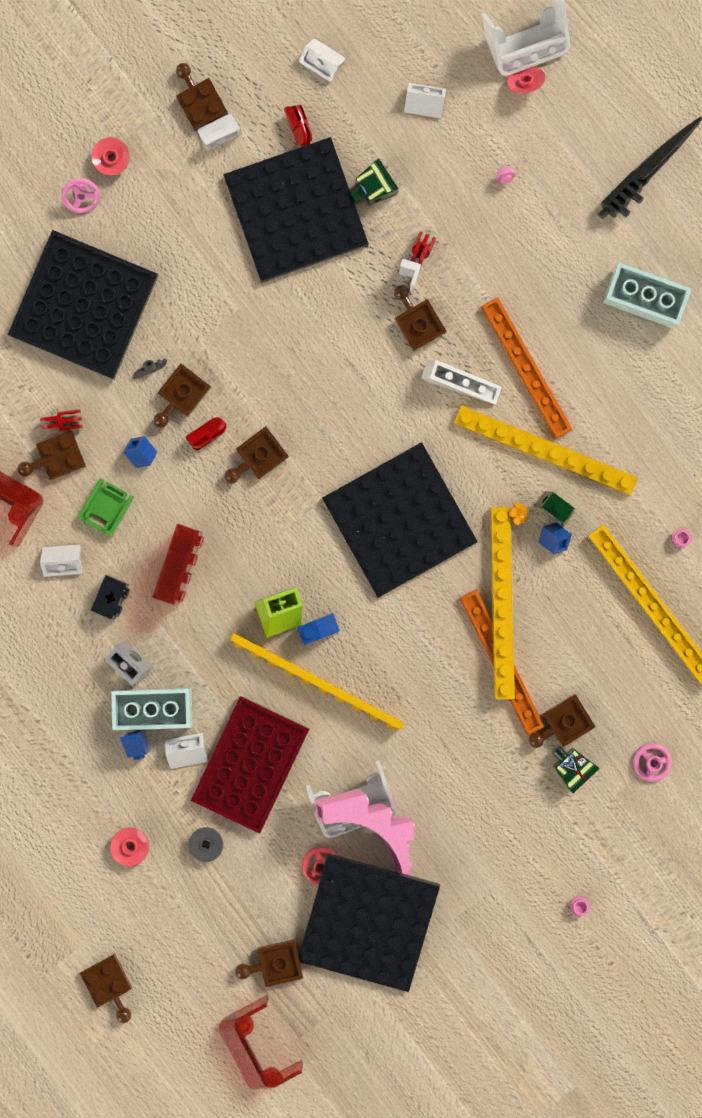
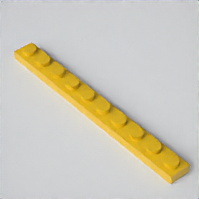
M462 405L454 421L455 425L627 495L632 494L638 479L634 475Z
M510 507L490 508L494 699H515L511 517H509L508 513Z
M602 524L589 534L588 538L702 686L701 651L606 526Z
M233 633L230 640L234 642L232 645L238 649L243 650V648L250 650L249 654L255 658L260 659V657L267 659L266 663L272 667L277 668V666L284 668L283 672L289 676L294 677V675L301 677V682L309 686L311 684L318 686V691L326 695L328 693L335 695V700L343 704L345 702L352 704V709L360 713L362 711L369 713V718L377 722L379 720L386 722L385 726L394 731L402 729L404 722L241 635Z

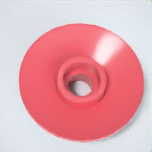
M530 67L509 75L507 84L510 90L517 93L533 92L544 84L545 73L540 68Z
M108 137L96 143L92 150L91 158L94 167L100 173L114 176L127 168L130 161V153L123 141L114 137ZM115 156V160L109 161V157Z
M133 827L123 828L111 840V854L121 865H138L146 858L149 852V841L141 830ZM129 842L134 844L133 849L128 848Z

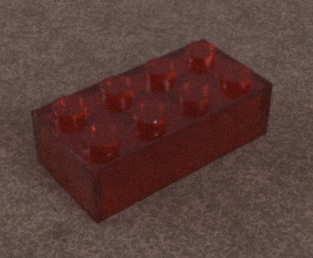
M180 524L176 525L152 598L173 605H179L180 602L184 601L186 591H184L185 585L189 584L192 578V573H190L191 567L195 566L198 560L197 549L202 547L205 539L202 536L203 532Z

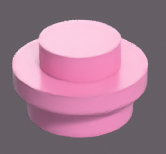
M511 167L501 168L497 171V182L502 184L512 182L515 172Z
M678 529L672 534V542L676 547H687L691 542V534L686 529Z
M579 896L571 901L570 908L576 916H584L589 912L590 904L586 898Z

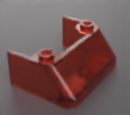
M0 471V499L12 506L8 513V519L13 525L18 527L9 545L19 547L40 511L44 500L39 492Z
M268 995L223 1018L219 1025V1031L247 1085L252 1089L275 1088L301 1074L303 1070L302 1060L281 1071L275 1067L263 1070L246 1038L254 1029V1021L251 1015L268 1006Z

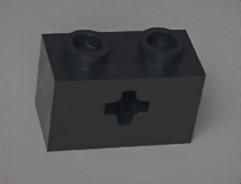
M105 575L90 611L111 620L119 617L123 609L120 605L123 599H127L130 592L129 584ZM114 593L113 597L116 598V600L110 602L108 595H112Z

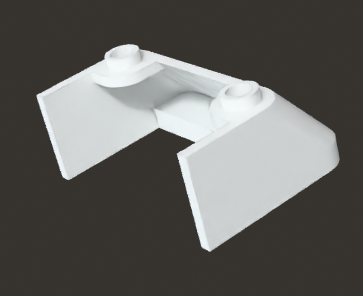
M551 0L552 6L543 9L539 15L540 25L505 37V33L500 27H495L486 13L482 14L486 41L496 67L503 76H509L560 57L569 51L570 37L565 0Z
M376 761L379 772L370 774L367 778L368 785L353 790L359 789L369 798V805L382 802L391 809L393 817L397 813V809L381 763ZM306 785L312 810L317 819L315 800L331 796V794L325 791H318L316 794H313L310 785ZM317 819L324 836L327 838L336 837L365 827L355 823L344 822L324 824Z

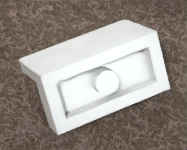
M313 39L305 46L299 63L331 82L339 66L345 62L346 58L320 41Z
M409 83L404 112L441 118L446 89Z
M228 114L198 129V133L207 151L241 135L238 123L235 122L232 114Z
M402 259L399 275L412 278L409 293L413 294L421 264Z
M78 544L43 547L40 560L43 576L82 574L81 546Z
M203 733L165 740L166 757L171 769L208 762Z

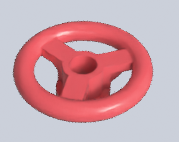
M327 847L313 848L303 859V873L313 884L319 885L320 879L314 877L322 875L323 869H319L318 865L325 864L321 852L337 855ZM315 854L316 862L314 863L313 871L310 873L308 862Z

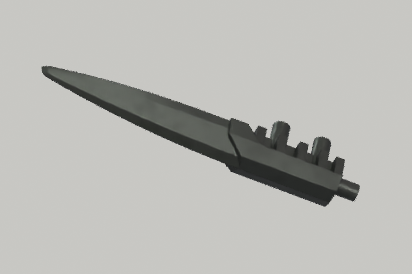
M702 117L695 119L677 132L632 171L601 202L603 209L598 213V216L604 219L609 214L615 218L617 213H620L627 217L630 214V211L626 208L629 205V201L632 199L638 204L643 201L644 197L638 193L642 191V188L682 146L702 121Z

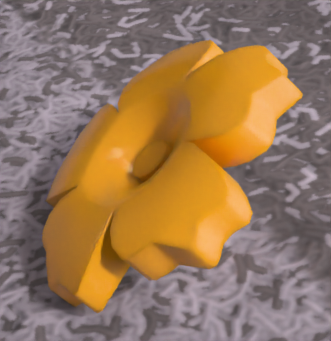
M519 502L513 503L514 508H511L508 513L509 517H514L512 519L514 525L519 526L520 523H526L528 520V508Z

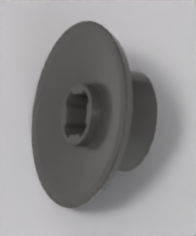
M203 827L197 829L189 839L190 853L199 861H213L219 857L223 850V839L212 828ZM204 840L210 842L208 848L202 845Z

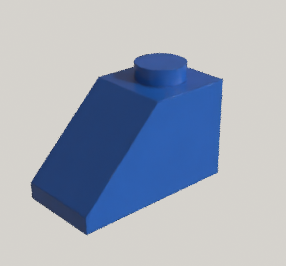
M333 613L297 627L303 645L340 631Z
M145 730L126 733L120 737L128 758L133 757V760L143 759L145 754L149 753Z

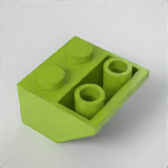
M297 587L254 601L266 638L301 625L303 605Z

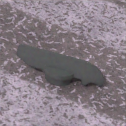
M158 359L156 363L152 360L145 361L143 368L138 369L133 374L134 379L165 367L167 359Z

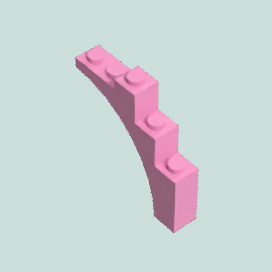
M359 789L315 800L317 819L322 823H355L375 831L388 847L395 871L410 875L412 866L408 855L410 846L407 841L414 840L415 825L413 821L406 816L392 818L391 809L382 802L369 805L368 796Z

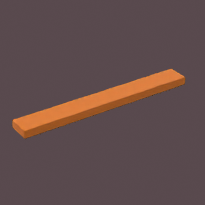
M497 297L482 305V311L554 438L557 439L573 430L499 298Z
M476 589L460 597V600L494 667L493 621ZM514 665L515 699H510L526 734L530 735L545 726Z

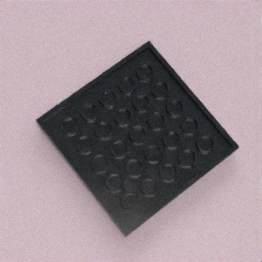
M331 137L223 174L261 283L369 246Z
M52 230L8 332V336L115 380L159 275Z
M422 442L322 497L377 598L478 542Z
M327 853L299 953L300 963L409 992L440 884Z

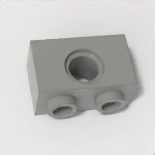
M126 641L116 645L104 659L132 686L140 682L153 667Z

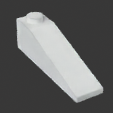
M437 360L426 362L421 379L493 405H496L502 388L499 385Z

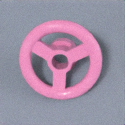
M78 178L71 180L64 186L61 198L65 207L70 211L87 213L98 205L100 192L92 181ZM86 185L89 186L93 190V192H89L87 190ZM70 188L72 189L73 196L75 197V201L72 205L69 203L67 198V194ZM94 198L90 205L79 208L81 202Z
M655 743L646 744L639 748L633 760L634 769L638 776L650 782L665 778L672 764L669 752L663 746ZM656 749L664 757L650 756L646 750ZM641 755L647 760L646 774L639 766ZM652 760L656 761L654 766L650 764ZM663 763H666L664 770L659 775L652 776L653 772L659 771Z

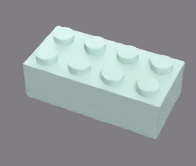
M619 262L614 269L602 303L674 329L680 323L692 288Z
M192 688L111 691L112 730L191 728L193 726Z

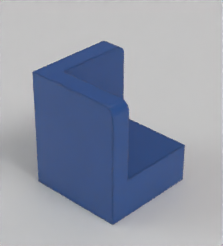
M145 436L130 439L123 453L136 468L152 464L157 450Z
M553 523L542 527L539 543L552 554H557L568 549L572 534L559 524Z

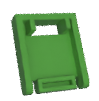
M100 478L81 510L78 519L113 537L134 497L130 495L127 501H125L128 493L108 482L102 488L104 480ZM92 514L108 521L104 528L89 520Z

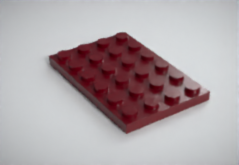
M240 696L191 801L260 834L310 728Z

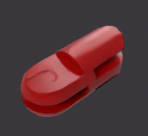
M302 105L285 107L284 112L295 141L300 146L309 145L312 141V132Z
M420 231L412 246L413 256L411 261L415 262L416 258H419L418 264L422 265L423 260L429 257L436 238L433 236L428 246L427 241L430 235L426 233L423 242H419L422 231Z
M81 410L57 412V416L42 417L40 422L57 420L58 423L41 425V428L59 427L60 431L83 428V424L64 427V423L82 421V417L63 419V415L81 413Z
M220 417L212 418L189 433L186 439L192 448L198 451L226 431V422Z

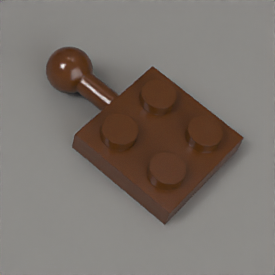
M187 63L178 64L176 74L185 80L189 89L176 95V98L194 131L228 114L210 78L195 85L190 76V66Z
M399 285L394 289V296L396 299L402 300L407 311L395 317V321L413 352L446 334L447 331L428 299L413 306L408 297V288L404 285Z
M180 363L158 391V394L168 401L169 404L162 413H157L154 416L153 422L158 428L166 427L169 422L168 417L175 408L189 417L212 387Z
M265 426L236 448L245 462L235 469L230 468L226 470L224 478L228 483H236L239 480V475L250 468L258 480H260L288 459L289 456L267 426Z
M71 430L37 443L36 446L41 459L32 463L21 462L17 467V471L21 476L27 477L32 474L33 470L44 466L49 479L53 480L86 467L74 433Z
M573 694L542 713L550 728L542 733L531 734L529 744L533 748H539L543 745L545 739L555 734L562 747L596 726L577 695Z
M295 939L258 947L260 964L251 966L239 964L235 969V974L239 979H246L250 974L262 971L265 987L303 979L304 977Z
M113 954L81 971L80 975L96 1007L98 1008L112 1000L117 1010L116 1019L120 1023L130 1021L131 1011L123 1006L119 996L131 990L132 986L117 956Z

